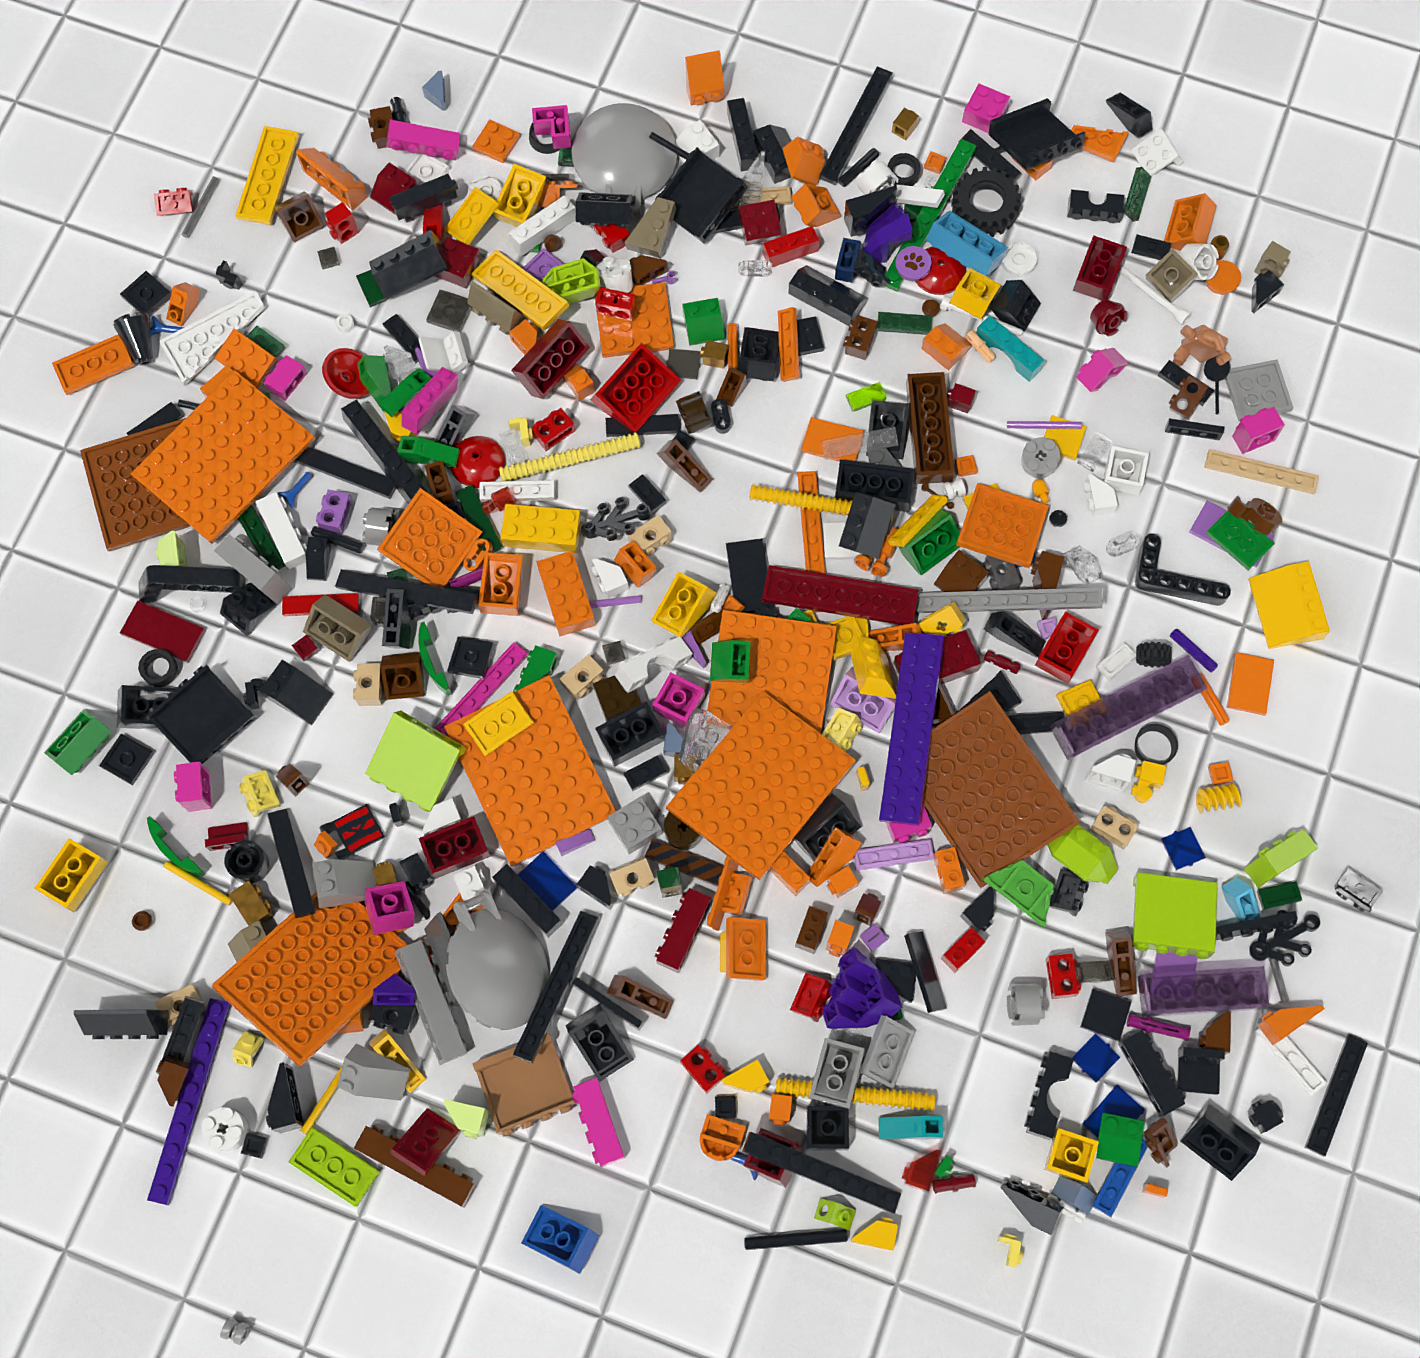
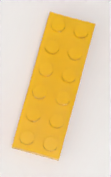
M264 126L235 215L238 220L271 225L275 214L273 207L278 204L299 138L297 131Z
M496 249L471 273L474 279L544 331L569 307L566 300Z

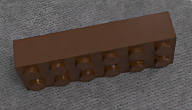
M944 372L907 374L906 393L907 403L909 404L908 414L915 484L952 482L955 472Z

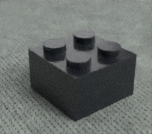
M807 1106L806 1150L848 1151L849 1109L839 1106Z

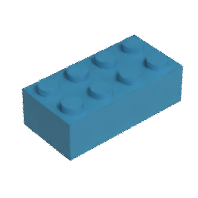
M950 210L933 223L926 238V241L931 243L933 247L939 248L947 256L958 260L963 266L972 268L985 276H988L1001 264L1009 248Z

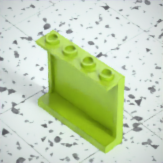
M400 710L393 712L365 774L370 776L373 782L382 783L386 786L387 790L394 793L397 792L406 801L415 802L419 805L420 809L431 812L459 756L465 753L467 747Z
M1137 872L1133 878L1135 898L1132 947H1135L1138 951L1156 950L1160 954L1172 952L1176 953L1177 956L1195 955L1199 959L1211 957L1215 953L1217 883Z

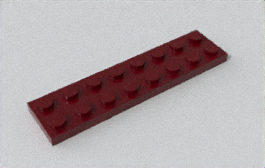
M769 565L762 602L897 625L912 624L914 621L919 590Z

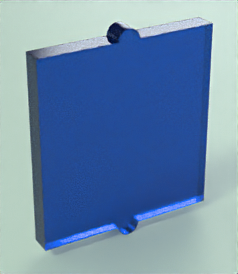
M1191 827L1179 832L1174 831L1173 834L1161 839L1176 871L1186 866L1191 867L1193 863L1206 858Z
M1096 1033L1072 1057L1074 1059L1073 1062L1082 1069L1081 1072L1086 1073L1095 1083L1120 1059L1110 1048V1044H1106Z

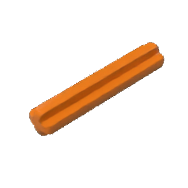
M729 323L727 325L728 369L732 366L738 370L737 324Z
M1203 673L1196 674L1193 680L1220 726L1227 724L1230 719Z

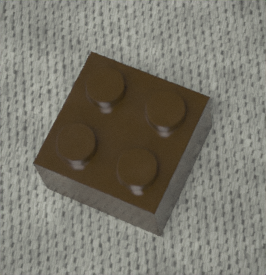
M615 675L592 683L606 722L642 704L637 690L635 689L627 693Z

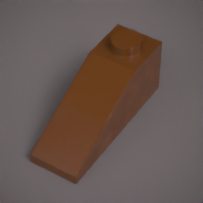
M676 439L668 441L656 453L669 468L699 492L713 480Z
M1125 929L1105 932L1107 953L1116 996L1137 994L1131 936Z
M614 975L607 990V994L663 1019L667 1018L674 1000L622 975Z

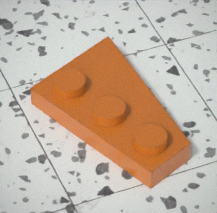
M1073 125L1071 129L1075 134L1085 132L1083 147L1080 149L1113 163L1129 133L1128 131H1122V133L1113 132L1111 129L1102 131L1096 130L1094 127Z

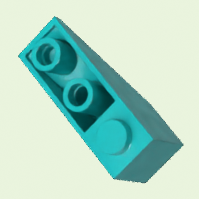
M943 1116L878 1118L879 1139L943 1138Z

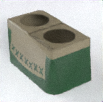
M679 867L656 871L662 898L682 894Z

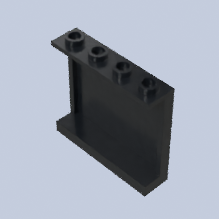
M1048 98L990 120L988 133L1025 170L1082 148L1085 138L1084 131L1075 134L1050 112L1051 101Z
M696 147L694 151L690 152L688 159L678 168L677 173L667 182L664 190L656 198L659 197L675 202L676 212L673 221L705 244L748 189V186L741 178L732 175Z
M208 665L205 667L200 666L196 669L191 679L182 681L177 691L168 693L163 698L164 702L159 706L157 704L148 711L149 715H147L148 719L189 763L200 761L201 764H204L255 719L254 714L241 703L211 671Z

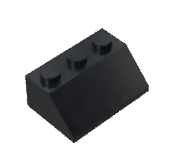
M769 124L753 130L756 149L774 184L791 178L782 149L791 142L786 129Z
M579 192L576 199V222H580L581 225L598 223L599 226L616 224L617 227H625L631 221L632 195Z
M855 492L839 547L879 559L896 505Z
M647 701L595 728L614 767L665 741V733Z
M831 793L796 835L794 840L814 862L835 827L853 835L861 826L845 803Z
M1210 1103L1197 1116L1180 1140L1181 1143L1231 1181L1256 1156L1261 1142Z

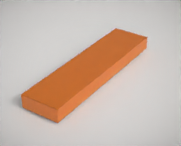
M790 307L778 311L780 378L783 382L799 378L796 308Z

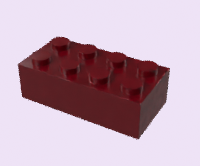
M558 319L511 371L531 396L544 399L590 347L570 321Z
M966 630L944 638L939 676L941 685L979 671L981 662ZM902 653L896 655L893 662L898 675L900 673Z

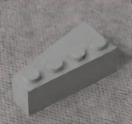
M228 534L214 552L279 605L283 600V596H287L293 588L279 576L281 572L273 565L270 568L267 566L269 562L261 555L257 558V552L250 546L245 548L246 543L238 536L234 539Z

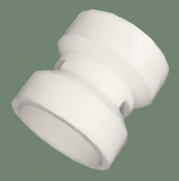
M961 478L955 479L951 483H942V491L948 501L956 496L962 497L966 495L965 486Z

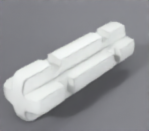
M721 584L711 603V611L720 612L730 592L729 585Z
M1049 1194L1047 1199H1054L1064 1207L1062 1214L1069 1218L1072 1217L1078 1223L1084 1221L1086 1214L1083 1211L1076 1210V1207L1063 1200H1058V1197L1053 1194Z

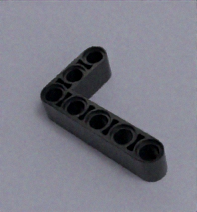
M1154 533L1145 536L1140 546L1134 580L1135 586L1138 589L1216 606L1223 605L1231 594V589L1224 583L1156 570L1161 539ZM1147 542L1152 543L1154 547L1148 546ZM1147 559L1152 564H1146L1144 560ZM1141 577H1146L1149 581L1145 582ZM1160 580L1165 581L1167 585H1162ZM1179 584L1184 585L1186 589H1181ZM1197 588L1203 589L1205 593H1200ZM1216 592L1222 593L1224 597H1219Z
M150 565L145 568L138 582L139 601L143 603L155 602L162 590L233 593L241 588L240 572L236 569Z

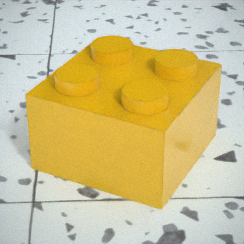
M969 268L958 284L949 303L981 320L993 302L1001 284Z
M1057 1128L1054 1132L1044 1170L1083 1184L1088 1183L1099 1142Z

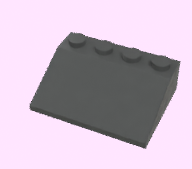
M439 912L425 927L426 935L423 938L427 947L431 946L433 954H430L434 965H438L441 972L438 973L441 983H445L448 990L445 991L449 1003L453 1001V1004L458 1006L459 1003L451 990L446 970L449 956L447 947L450 937L454 934L447 919Z

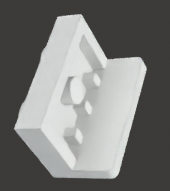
M475 866L453 875L463 901L479 895L484 890H488L491 893L489 887L485 888L482 881H485L481 869L477 871ZM479 903L473 907L468 908L467 910L468 912H471L479 907H482V904Z

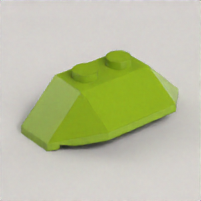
M582 258L553 267L541 283L570 304L595 296L600 288L599 270Z
M1078 824L1047 844L1052 857L1084 881L1108 884L1119 870L1110 848Z

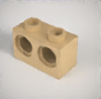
M1103 806L1089 830L1124 850L1139 825L1135 824L1132 818L1123 817L1118 814L1115 808ZM1102 817H1107L1110 820L1111 824H1104L1102 822ZM1119 828H1126L1128 835L1121 834Z

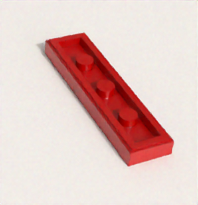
M358 593L327 594L328 597L353 613H359ZM324 595L283 596L282 615H309L312 605Z

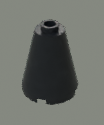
M135 312L136 316L130 317V314H125L114 320V329L134 362L140 365L149 364L153 354L148 313Z

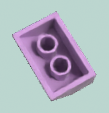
M852 666L844 675L830 705L856 714L862 724L880 733L894 712L896 699L859 694L854 667Z

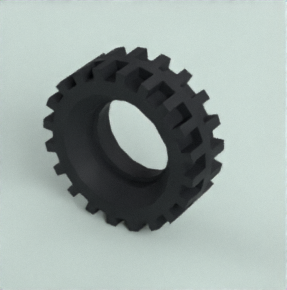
M983 167L982 171L974 168L971 175L966 172L963 180L959 178L957 186L954 188L951 203L952 212L991 237H994L995 232L1001 235L1004 233L1005 228L1009 230L1012 222L1016 221L1021 204V193H1018L1019 185H1013L1015 179L1013 177L1008 179L1006 177L1007 172L1003 171L1000 174L995 167H993V171H988L987 167ZM991 189L1002 197L1003 204L996 211L982 212L971 204L970 196L976 190Z

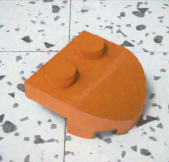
M707 1114L700 1133V1146L703 1153L715 1161L732 1159L740 1150L746 1126Z

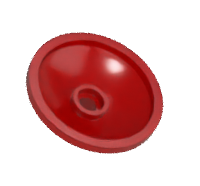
M932 246L924 249L931 257V269L925 278L917 279L915 281L922 290L934 295H945L954 292L966 274V266H963L953 257L947 256L939 248Z
M339 348L326 356L322 365V374L326 384L332 391L348 399H359L370 393L360 380L357 364L363 357V354L353 349Z
M472 436L462 440L455 446V448L460 450L456 467L450 468L453 476L461 484L480 488V482H495L501 476L499 467H505V456L500 445L491 438Z

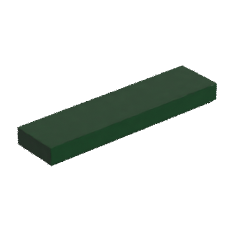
M473 485L456 491V496L469 523L482 531L478 540L485 539L490 541L493 546L492 553L503 549ZM482 544L481 547L485 551V545Z
M253 506L248 507L239 516L238 520L257 553L269 562L267 565L269 568L272 565L278 570L285 567L286 565L255 509Z

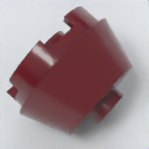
M1110 300L1100 301L1093 308L1090 315V320L1097 333L1105 334L1108 337L1119 331L1117 327L1121 324L1122 320L1125 322L1127 319V311L1123 305Z

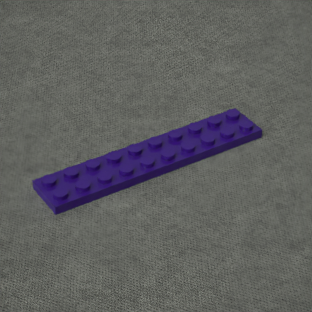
M905 632L879 816L880 822L917 826L920 824L944 635Z

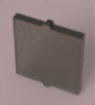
M669 348V356L666 361L667 367L679 378L698 380L699 368L701 367V351Z

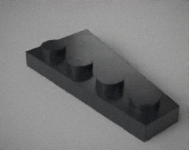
M1000 670L991 681L956 713L989 691L1005 713L1020 705L1021 700Z

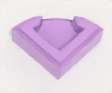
M1056 616L1037 621L1042 639L1046 640L1052 635L1057 624Z

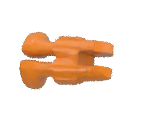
M893 527L890 535H886L880 557L873 563L870 569L872 575L880 577L886 575L888 568L884 565L885 560L891 558L895 546L889 544L888 539L898 528ZM857 555L854 563L863 571H868L873 557Z

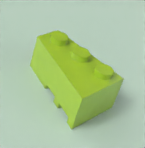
M1305 829L1298 833L1295 830L1285 836L1287 840L1283 841L1281 838L1273 843L1272 849L1266 847L1258 853L1259 858L1244 868L1257 888L1318 849Z

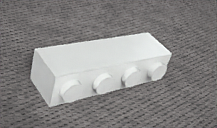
M565 196L561 197L510 231L509 246L521 257L533 249V247L542 243L548 235L555 234L575 220V206Z
M275 492L255 501L288 570L305 563L307 546L305 543L301 544L299 539L302 536L298 528H294L292 525L295 521L291 513H286L284 509L288 507L284 498H279Z

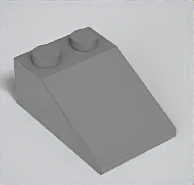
M330 859L312 862L319 908L365 901V889L377 887L372 870L374 868L372 861Z
M825 1038L809 1098L849 1109L863 1064L865 1048Z
M356 1043L344 1058L337 1087L355 1096L401 1101L411 1069Z

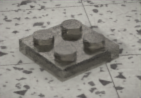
M440 289L426 321L429 324L461 333L472 306L467 304L468 298Z

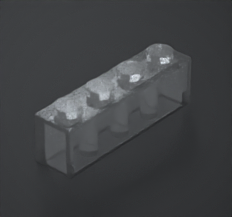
M894 426L821 441L825 460L898 445L896 428Z

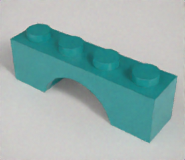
M990 315L977 327L976 333L983 341H986L988 348L994 347L1004 352L1014 364L1016 372L1030 382L1042 370L1045 360Z

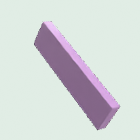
M931 839L859 849L854 855L856 871L934 860Z

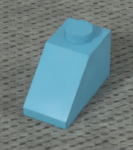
M1239 877L1221 887L1227 904L1240 922L1261 918L1252 887Z

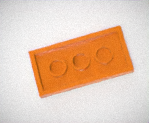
M115 335L52 363L66 395L134 367L128 350L119 335Z

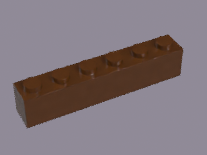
M375 1125L372 1128L365 1126L354 1149L465 1208L476 1187L472 1183V1177L464 1173L461 1176L455 1174V1168L445 1163L443 1167L435 1163L424 1176L390 1154L391 1149L400 1140L392 1134L388 1138L382 1134L384 1130Z

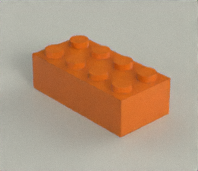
M573 551L536 561L559 637L596 626Z

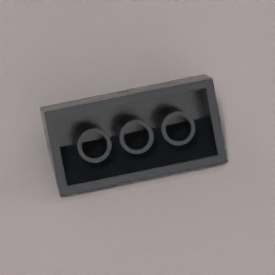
M431 230L369 261L372 276L386 300L448 269L442 242Z
M808 265L798 269L789 282V295L847 326H850L851 321L856 319V316L868 300V297Z
M840 459L835 498L836 500L841 498L842 501L846 499L847 502H850V500L853 501L855 492L895 504L896 511L908 512L914 469Z
M74 1010V1016L83 1034L92 1035V1039H105V1035H110V1039H123V1035H128V1039H141V1035H146V1039H159V1035H167L169 1010Z

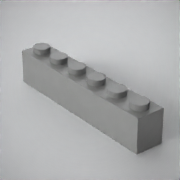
M420 940L399 948L394 953L406 983L415 989L414 1003L439 1065L467 1054L466 1042L460 1037L458 1032L459 1025L455 1019L453 1020L451 1015V1005L444 998L443 985L441 982H438L435 975L436 968L429 961L427 946L423 945Z

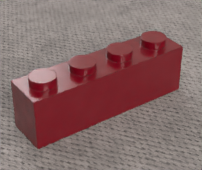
M689 888L687 893L683 892L679 902L682 905L679 911L675 910L671 919L673 925L671 929H666L663 936L665 942L662 947H658L654 956L657 958L656 962L658 965L676 973L680 972L711 903V897Z

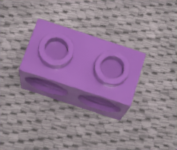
M327 490L326 495L322 498L321 511L316 516V522L320 528L342 535L353 502L350 495ZM335 501H340L337 505H332ZM329 518H334L333 521L326 522Z

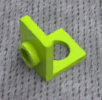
M820 1198L814 1219L850 1230L856 1210L837 1202ZM827 1205L828 1212L825 1216H822V1208Z

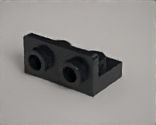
M864 249L859 250L853 270L875 288L888 285L889 280L884 277L885 267Z
M1060 869L1050 899V908L1069 912L1072 916L1076 917L1077 913L1082 909V898L1088 890V881H1084L1072 871Z

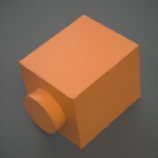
M847 866L828 877V884L826 886L831 895L835 894L839 898L858 887L859 882L850 867Z
M771 1095L769 1121H773V1125L785 1126V1123L790 1122L792 1096Z

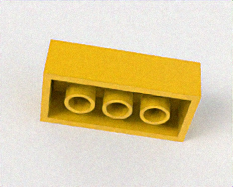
M505 504L500 538L502 545L508 548L554 552L573 551V553H577L581 525L580 510Z

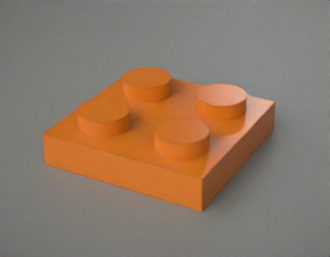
M489 119L472 147L473 150L504 163L519 140L520 133Z

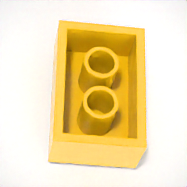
M68 838L34 889L74 913L108 862Z

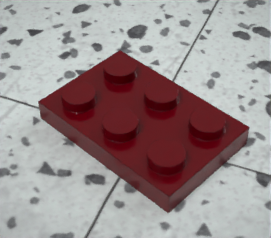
M426 1108L391 1149L390 1154L425 1176L457 1138L461 1130Z

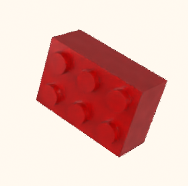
M1064 612L1034 666L1069 684L1099 629Z

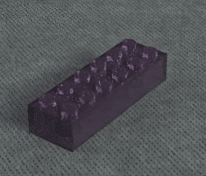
M1264 966L1141 974L1137 977L1142 1017L1250 1011L1269 1008Z

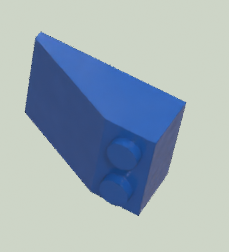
M540 1205L521 1244L580 1274L600 1235Z

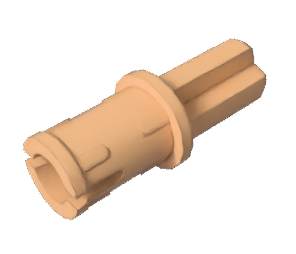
M971 330L965 336L975 348L974 351H978L988 363L995 359V354L988 348L986 341H983L974 330Z

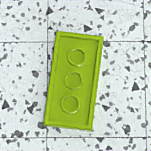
M311 1127L288 1162L356 1208L381 1172L314 1127Z

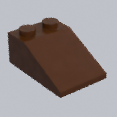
M1045 551L1041 552L1040 557L1036 556L1030 573L1034 575L1032 580L1034 589L1057 588L1065 556ZM1039 610L1041 619H1047L1051 610Z

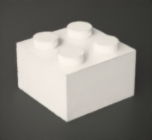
M1112 446L1107 457L1103 482L1114 488V491L1138 496L1143 487L1149 453Z

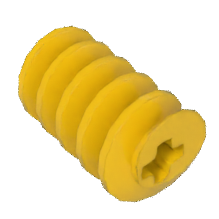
M1233 783L1228 784V786L1207 787L1205 790L1200 788L1196 793V805L1200 813H1203V807H1205L1207 812H1210L1211 806L1214 811H1218V805H1220L1222 810H1225L1226 804L1231 809L1234 806V802L1237 807L1241 806L1239 791Z

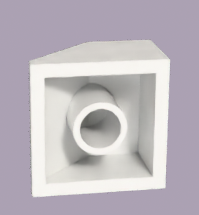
M701 120L686 127L675 141L676 146L688 153L698 147L702 153L712 160L719 157V144ZM677 155L681 162L684 164L686 159Z
M1125 754L1115 755L1093 766L1085 781L1123 792L1131 782L1136 760L1131 759L1130 756Z

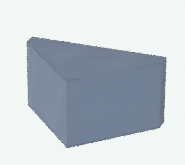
M438 71L422 89L424 97L444 111L446 110L445 84L442 71Z
M671 722L668 723L663 748L664 756L674 757V754H694Z
M1059 1176L1051 1192L1059 1200L1067 1202L1076 1207L1077 1210L1083 1211L1086 1215H1089L1097 1198L1094 1193L1082 1184Z

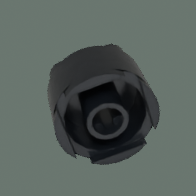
M242 840L236 842L230 850L228 849L225 854L224 864L228 873L237 881L243 884L250 881L253 884L265 878L269 869V858L259 845L253 841Z

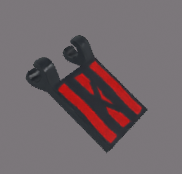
M367 804L319 827L321 832L326 831L328 834L336 829L345 846V849L334 853L335 859L345 860L350 855L385 838Z

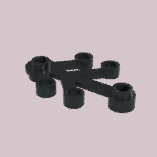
M618 497L615 500L616 506L604 521L601 520L604 515L610 512L607 503L599 504L597 507L598 513L592 521L582 525L581 533L588 539L595 538L598 535L607 538L608 541L617 539L616 530L622 531L626 535H632L635 532L633 523L627 522L622 524L621 522L635 517L642 521L648 520L652 516L651 509L648 505L642 503L637 506L636 510L619 515L622 509L627 507V502L624 497Z
M1279 910L1277 914L1287 913V911ZM1309 914L1304 918L1302 924L1283 933L1284 929L1282 927L1276 928L1273 939L1267 943V933L1259 932L1258 941L1252 943L1249 948L1250 956L1256 961H1264L1270 958L1281 961L1286 967L1291 966L1295 960L1291 953L1282 954L1272 949L1281 947L1298 952L1301 957H1308L1312 952L1308 944L1301 945L1289 940L1306 931H1316L1320 926V919L1314 914ZM1307 922H1312L1314 927H1309ZM1306 948L1308 953H1303L1301 949ZM1256 949H1261L1263 954H1257ZM1284 957H1289L1291 962H1286Z

